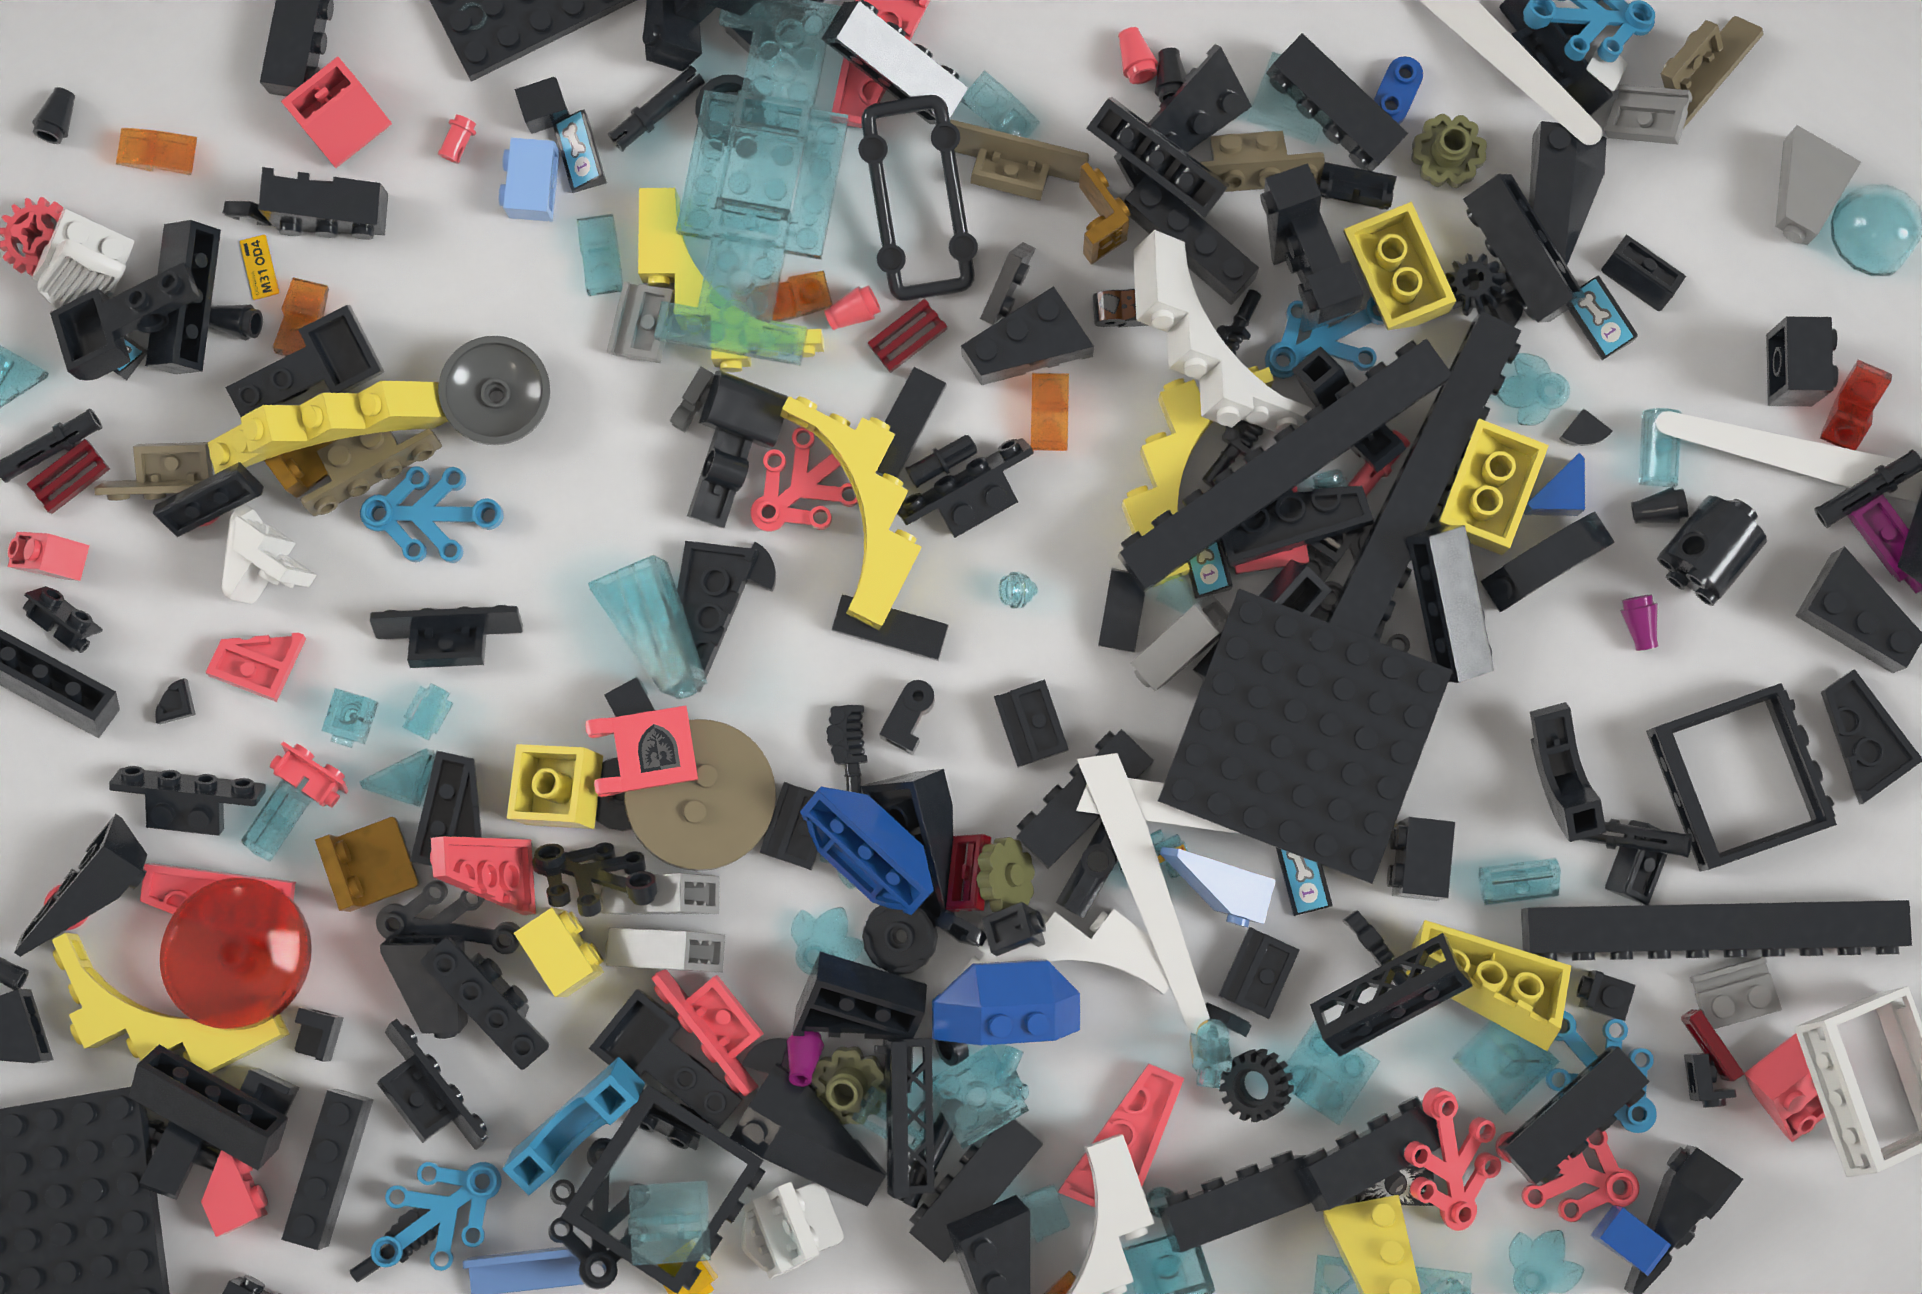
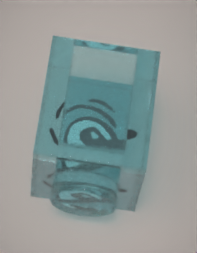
M335 688L321 731L332 735L330 742L352 748L354 742L366 744L379 702Z

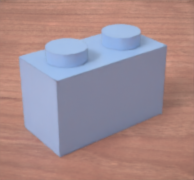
M511 138L510 149H505L503 153V170L507 171L506 184H501L499 189V205L503 206L509 218L553 222L560 151L554 141Z

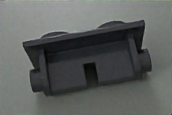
M1325 162L1319 190L1322 195L1321 197H1325V199L1331 198L1376 207L1379 210H1388L1392 205L1393 190L1397 176Z
M45 586L26 592L24 595L29 599L23 606V610L26 611V617L47 632L52 630L55 623L59 626L53 637L72 652L77 650L79 653H83L90 645L87 637L103 631L100 626L93 622L92 617L88 613L76 609L64 600V596L59 591Z
M657 1104L653 1106L640 1126V1129L653 1132L655 1130L668 1136L667 1140L679 1148L687 1149L690 1147L694 1150L698 1148L701 1135L697 1134L699 1132ZM680 1104L682 1107H684L685 1109H687L688 1111H690L691 1113L695 1114L696 1116H698L699 1118H701L702 1120H704L705 1122H707V1123L709 1124L708 1121H706L705 1119H703V1117H701V1116H700L697 1112H695L693 1109H691V1108H689V1107H687V1106H685V1105H683V1104Z

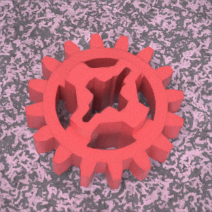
M44 197L39 198L37 205L31 199L26 198L25 207L22 209L13 204L12 210L15 214L12 217L8 215L1 217L7 223L6 228H0V235L5 238V240L0 241V249L6 252L2 258L10 265L14 264L13 268L18 272L23 273L27 271L32 277L44 247L49 244L54 232V223L51 221V218L58 222L63 211V207L59 203L54 201L50 205V202ZM17 243L23 245L22 252L25 253V257L19 252Z

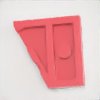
M292 633V636L270 638L269 635L254 636L248 640L241 638L221 639L206 670V674L211 678L277 702L306 641V637L301 633Z

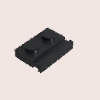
M1045 679L994 696L1017 768L1069 751Z
M787 782L783 783L759 853L812 871L818 851L810 836L807 821L803 820L800 811L816 792Z
M1248 927L1218 996L1269 1019L1300 950L1252 927Z

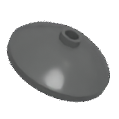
M484 336L465 343L449 357L440 375L438 393L444 415L453 428L461 435L481 444L504 445L522 439L539 425L549 405L550 382L544 364L528 346L509 337ZM501 391L503 398L500 401L494 402L490 399L491 393Z

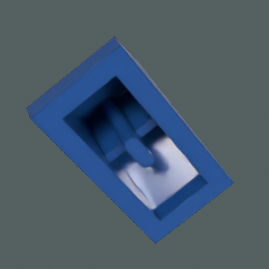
M1578 453L1527 503L1524 514L1541 516H1578L1585 510V458Z
M1616 1205L1610 1208L1591 1234L1595 1240L1647 1276H1649L1671 1246L1665 1239L1625 1208Z

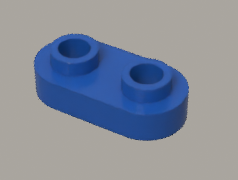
M1407 56L1398 57L1393 60L1374 98V101L1399 125L1404 121L1422 82L1423 69L1420 63L1414 58ZM1406 69L1411 73V77L1403 78L1400 76L1399 71ZM1385 102H1394L1397 105V109L1388 110L1385 107Z

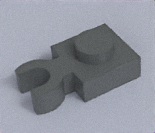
M700 366L682 396L683 401L670 419V422L673 423L672 426L684 433L687 431L695 413L700 411L703 404L705 405L714 378L712 372Z

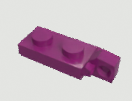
M1882 494L1849 514L1848 518L1892 576L1894 575L1898 582L1905 580L1915 594L1921 592L1922 584L1897 567L1909 529L1885 496Z

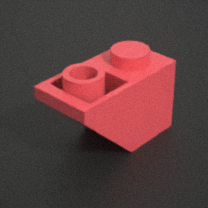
M17 532L8 547V557L10 558L8 567L64 580L81 581L90 545L48 533Z
M222 1150L201 1200L216 1237L230 1233L268 1215L265 1206L268 1205V1200L262 1187L254 1183L250 1173L253 1168Z

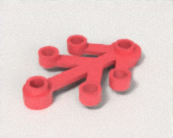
M803 427L797 428L792 434L795 454L791 486L780 495V472L786 466L785 456L776 449L770 450L764 455L763 463L767 469L764 495L756 499L751 507L752 521L760 530L766 532L776 531L785 522L812 525L818 530L828 528L832 522V516L826 507L817 506L811 511L789 508L800 498L841 502L847 507H853L858 504L856 497L852 501H846L842 497L845 490L853 489L851 483L843 484L841 487L818 485L841 466L833 454H830L808 472L810 448L814 445L815 437L812 432ZM801 433L810 435V441L805 445L797 442V436ZM779 456L782 459L781 464L775 468L768 465L770 457ZM768 506L776 510L774 517L770 519L762 516L763 509ZM818 512L826 513L828 516L827 521L823 524H817L814 521L815 514Z
M1434 1087L1425 1094L1422 1107L1428 1116L1437 1121L1443 1160L1431 1154L1430 1148L1418 1141H1413L1407 1145L1404 1157L1408 1163L1418 1168L1424 1167L1446 1180L1448 1195L1438 1191L1436 1184L1425 1177L1414 1179L1410 1186V1193L1415 1199L1423 1203L1430 1202L1440 1208L1439 1211L1444 1224L1455 1231H1461L1468 1228L1475 1220L1477 1214L1475 1199L1487 1178L1497 1176L1501 1170L1500 1159L1488 1152H1483L1475 1159V1170L1465 1186H1463L1462 1177L1480 1144L1490 1142L1495 1136L1496 1128L1493 1122L1483 1117L1473 1119L1469 1125V1133L1458 1151L1453 1117L1458 1110L1456 1097L1443 1088ZM1485 1125L1484 1132L1480 1134L1481 1127ZM1421 1150L1420 1156L1415 1159L1416 1152ZM1490 1161V1166L1485 1170L1487 1162ZM1426 1185V1191L1421 1195V1189Z
M1604 1131L1600 1133L1601 1140L1596 1145L1590 1143L1589 1137L1586 1139L1589 1143L1587 1147L1594 1149L1604 1173L1589 1168L1582 1152L1573 1159L1568 1155L1567 1159H1564L1557 1165L1561 1169L1559 1173L1563 1175L1540 1186L1533 1184L1526 1186L1522 1191V1200L1528 1207L1537 1209L1544 1206L1546 1200L1584 1182L1598 1187L1595 1191L1578 1200L1565 1198L1559 1203L1558 1213L1560 1217L1569 1222H1576L1584 1213L1607 1202L1613 1206L1620 1207L1632 1204L1639 1194V1182L1631 1171L1618 1167L1607 1144V1133ZM1505 1132L1498 1137L1495 1145L1498 1156L1502 1160L1509 1163L1511 1162L1501 1152L1498 1146H1500L1514 1132ZM1617 1180H1622L1625 1184V1190L1621 1194H1616L1613 1191V1184ZM1537 1189L1540 1192L1541 1198L1539 1202L1532 1204L1528 1200V1194L1531 1190ZM1568 1203L1576 1205L1577 1212L1573 1217H1567L1564 1212V1208Z

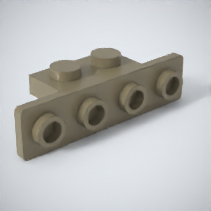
M1734 16L1719 31L1717 24L1705 20L1697 31H1693L1688 36L1685 45L1674 58H1670L1665 63L1660 73L1664 88L1690 90L1693 97L1692 102L1688 104V114L1683 129L1764 35L1762 27Z
M950 120V123L955 125L960 132V142L955 148V152L977 157L971 174V184L1041 201L1048 175L1079 183L1080 166L1089 161V154Z
M1282 130L1211 136L1210 148L1213 161L1200 162L1230 185L1225 192L1264 189L1266 177L1307 163L1317 185H1319L1325 157L1322 152L1288 155Z
M426 429L399 445L392 431L339 439L317 451L332 481L305 495L300 501L313 516L328 514L335 510L339 503L350 497L365 494L372 485L383 479L396 477L402 472L403 468L414 462L429 459L436 450L442 447V444L431 429Z
M208 442L137 444L133 446L136 480L105 481L94 487L95 495H107V499L111 501L129 499L130 494H143L144 499L155 500L167 497L166 493H180L213 476Z

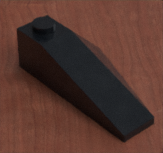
M1541 121L1532 137L1529 204L1564 262L1568 265L1605 174L1607 138L1602 136L1596 144L1586 145L1559 122Z
M944 769L917 771L861 786L863 794L869 795L924 846L934 891L921 906L928 910L935 922L941 911L955 915V912L946 910L953 845V804Z
M115 814L86 849L88 853L78 867L80 871L70 870L56 893L59 898L50 897L22 933L14 951L15 954L20 957L119 899L128 887L134 890L141 883L147 873L143 867L148 854L122 817Z
M776 1063L750 1102L730 1138L759 1157L868 1207L886 1177V1171L858 1139H854L839 1122L841 1119L833 1110L830 1111L816 1095L817 1091L811 1085L803 1087L793 1085L789 1081L790 1071Z
M1687 1145L1685 1149L1682 1147L1678 1148L1667 1162L1670 1168L1663 1176L1647 1222V1226L1665 1239L1671 1246L1649 1276L1632 1265L1624 1289L1629 1294H1643L1670 1264L1672 1260L1671 1250L1673 1248L1680 1249L1684 1245L1687 1246L1695 1237V1224L1706 1216L1712 1219L1744 1180L1698 1147Z

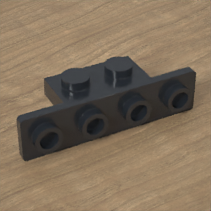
M1505 0L1499 8L1517 30L1511 35L1590 116L1612 98L1613 94L1610 89L1587 71L1586 68L1589 63L1585 58L1580 61H1574L1565 54L1564 48L1570 39L1557 23L1550 22L1548 26L1540 29L1530 28L1525 23L1523 14L1524 8L1530 0Z
M1023 438L1008 440L998 447V451L992 455L972 460L962 472L954 476L947 475L935 482L933 488L923 494L916 493L907 497L897 514L905 525H909L938 508L950 533L956 538L1018 503L1003 471L1033 455L1034 451Z
M507 605L478 608L463 606L456 609L424 608L412 611L386 610L384 612L370 613L369 619L377 639L409 638L407 661L410 668L484 665L486 635L523 632V623L518 607Z
M128 766L120 768L110 780L109 790L145 794L146 828L220 836L224 830V803L256 806L266 792V784L257 783L248 778L230 780L217 778L212 774L194 776L180 774V772L175 770L158 772L144 770L139 766Z
M450 937L442 939L421 958L420 964L520 1070L527 1068L548 1050L549 1042L525 1018L529 1009L526 995L516 985L510 986L501 977L502 971L491 958L484 959L478 952L470 959Z
M398 1019L393 1020L388 1025L385 1034L406 1061L382 1077L377 1082V1085L422 1143L453 1121L471 1146L477 1150L488 1139L485 1133L487 1128L477 1114H471L462 1103L464 1098L458 1088L452 1083L448 1085L440 1075L441 1069L434 1057L430 1054L425 1055L416 1044L418 1039L414 1031L407 1024L402 1025Z

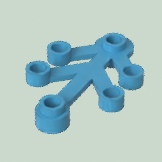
M1530 0L1523 11L1525 23L1533 29L1546 27L1550 22L1588 24L1579 35L1572 36L1564 48L1565 54L1574 61H1580L1585 57L1590 49V44L1607 25L1621 27L1613 37H1606L1597 49V53L1602 60L1614 62L1622 53L1623 45L1633 34L1639 36L1646 35L1655 24L1654 9L1647 2L1635 0L1631 3H1627L1624 0H1602L1613 10H1606L1600 6L1598 2L1601 0H1570L1581 9L1558 8L1552 0Z
M1373 297L1369 298L1364 310L1329 328V324L1313 329L1310 338L1297 345L1296 341L1301 318H1295L1291 313V309L1295 307L1302 309L1303 302L1299 300L1293 301L1286 311L1288 321L1282 341L1273 344L1265 355L1266 368L1269 367L1271 374L1277 378H1290L1294 375L1292 369L1321 346L1330 356L1353 362L1354 366L1360 371L1370 370L1377 360L1373 349L1369 347L1357 348L1337 341L1370 323L1384 324L1382 317L1375 315L1373 312V307L1376 306ZM1362 353L1368 354L1371 357V363L1367 365L1362 364L1358 356ZM1284 355L1288 357L1290 364L1282 367L1278 365L1276 358Z
M418 466L410 468L406 473V478L386 496L373 495L362 504L360 517L363 524L372 531H386L402 548L405 558L411 562H420L426 557V546L420 540L412 539L397 521H413L439 549L440 556L446 562L456 563L463 556L462 546L457 541L449 539L434 522H475L482 529L492 530L502 523L504 517L501 506L489 498L477 501L473 507L436 506L451 491L461 490L465 486L466 476L457 467L446 469L442 479L413 506L399 505L414 489L423 490L430 483L428 472ZM418 472L423 473V481L420 484H413V475ZM453 473H458L460 481L455 485H450L448 482L449 476ZM378 508H384L386 511L384 518L381 520L374 518V512ZM487 510H494L495 518L490 522L484 521V513ZM415 544L419 545L420 553L415 557H411L409 555V548ZM450 545H455L457 547L455 556L446 557V548Z
M1564 1011L1563 1019L1567 1022L1568 1028L1564 1033H1558L1554 1040L1564 1041L1587 1067L1598 1056L1576 1032L1574 1017ZM1610 1019L1604 1023L1602 1028L1603 1035L1606 1038L1605 1050L1609 1046H1619L1622 1050V1040L1627 1037L1628 1027L1620 1019ZM1613 1023H1617L1621 1027V1034L1616 1038L1612 1037L1609 1033V1028ZM1644 1048L1633 1049L1629 1053L1628 1058L1635 1065L1636 1054L1642 1052L1647 1058L1644 1066H1637L1647 1078V1070L1652 1067L1654 1062L1653 1055ZM1554 1068L1547 1073L1546 1084L1554 1091H1561L1578 1074ZM1558 1072L1563 1074L1565 1078L1564 1084L1560 1087H1556L1552 1082L1553 1075ZM1647 1085L1644 1088H1642L1645 1092L1647 1089ZM1645 1093L1633 1106L1627 1107L1625 1104L1614 1115L1626 1130L1633 1133H1643L1654 1125L1657 1112L1655 1105L1646 1097ZM1639 1106L1643 1109L1644 1116L1640 1121H1635L1632 1117V1110Z
M433 1162L423 1163L417 1171L418 1180L422 1184L433 1185L437 1182L462 1186L450 1196L408 1191L400 1185L389 1188L386 1192L385 1200L390 1207L398 1209L409 1206L430 1209V1211L395 1237L384 1236L377 1239L371 1248L372 1260L380 1267L386 1268L396 1265L402 1258L404 1248L440 1223L436 1248L430 1255V1264L438 1271L448 1269L454 1260L451 1246L458 1208L471 1200L469 1223L463 1229L461 1238L468 1247L479 1246L485 1239V1231L482 1226L487 1200L498 1193L502 1183L499 1170L490 1163L479 1162L473 1164L467 1171L440 1168ZM427 1166H431L436 1170V1177L432 1181H426L422 1177V1171ZM480 1174H486L490 1179V1184L485 1189H480L475 1184V1179ZM396 1189L401 1190L405 1195L404 1201L399 1205L392 1203L390 1199L391 1193ZM470 1228H476L480 1232L481 1237L476 1243H470L466 1239V1233ZM385 1244H391L395 1249V1254L390 1259H385L381 1255V1248ZM440 1251L446 1252L449 1256L448 1263L442 1267L438 1266L434 1261L435 1255Z

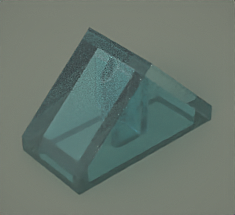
M425 748L361 780L359 783L362 789L420 807L430 780L436 754L433 750Z

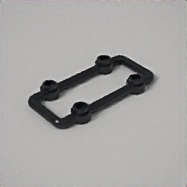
M924 95L875 103L868 106L861 116L864 138L859 143L858 151L860 157L868 163L882 245L877 254V264L882 271L886 272L890 293L896 299L909 301L967 290L972 286L975 277L972 258L977 253L978 244L974 236L968 233L955 154V148L960 142V132L955 125L950 123L946 102L937 95ZM933 109L936 126L931 133V142L941 153L954 233L949 242V252L958 261L960 277L903 286L900 270L905 265L906 256L904 251L896 245L883 160L887 155L888 146L886 141L878 135L876 119Z

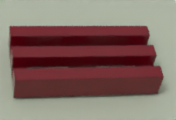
M924 298L867 343L886 369L892 373L948 328ZM925 312L926 316L882 350L880 349V345ZM933 322L934 328L891 361L888 359V355Z
M84 439L29 481L27 485L34 491L38 500L44 504L47 512L53 514L108 472L110 468L92 444ZM88 452V455H86L83 459H81L79 462H77L75 465H73L71 468H69L66 472H64L62 475H60L58 478H56L53 482H51L49 485H47L45 488L42 489V487H43L44 485H46V484H47L48 482H50L53 478H55L57 475H59V474H60L61 472H63L66 468H68L70 465H72L74 462H76L79 458H81L83 455H85V454ZM93 462L97 464V466L51 500L49 498L51 494L74 479Z
M985 834L953 836L946 910L951 912H960V910L965 912H972V910L984 911L985 900L981 898L980 888L977 884V875L981 872L978 865V857L982 853L984 845L991 844L992 837ZM968 844L967 860L965 864L966 846ZM964 879L963 898L961 901L962 884Z
M1691 1009L1681 1016V1021L1703 1053H1708L1709 1060L1714 1061L1716 1071L1722 1080L1735 1081L1745 1074L1701 1009Z

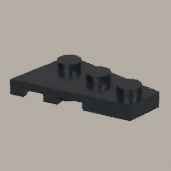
M1855 669L1849 671L1821 691L1859 805L1870 800L1922 762V757Z

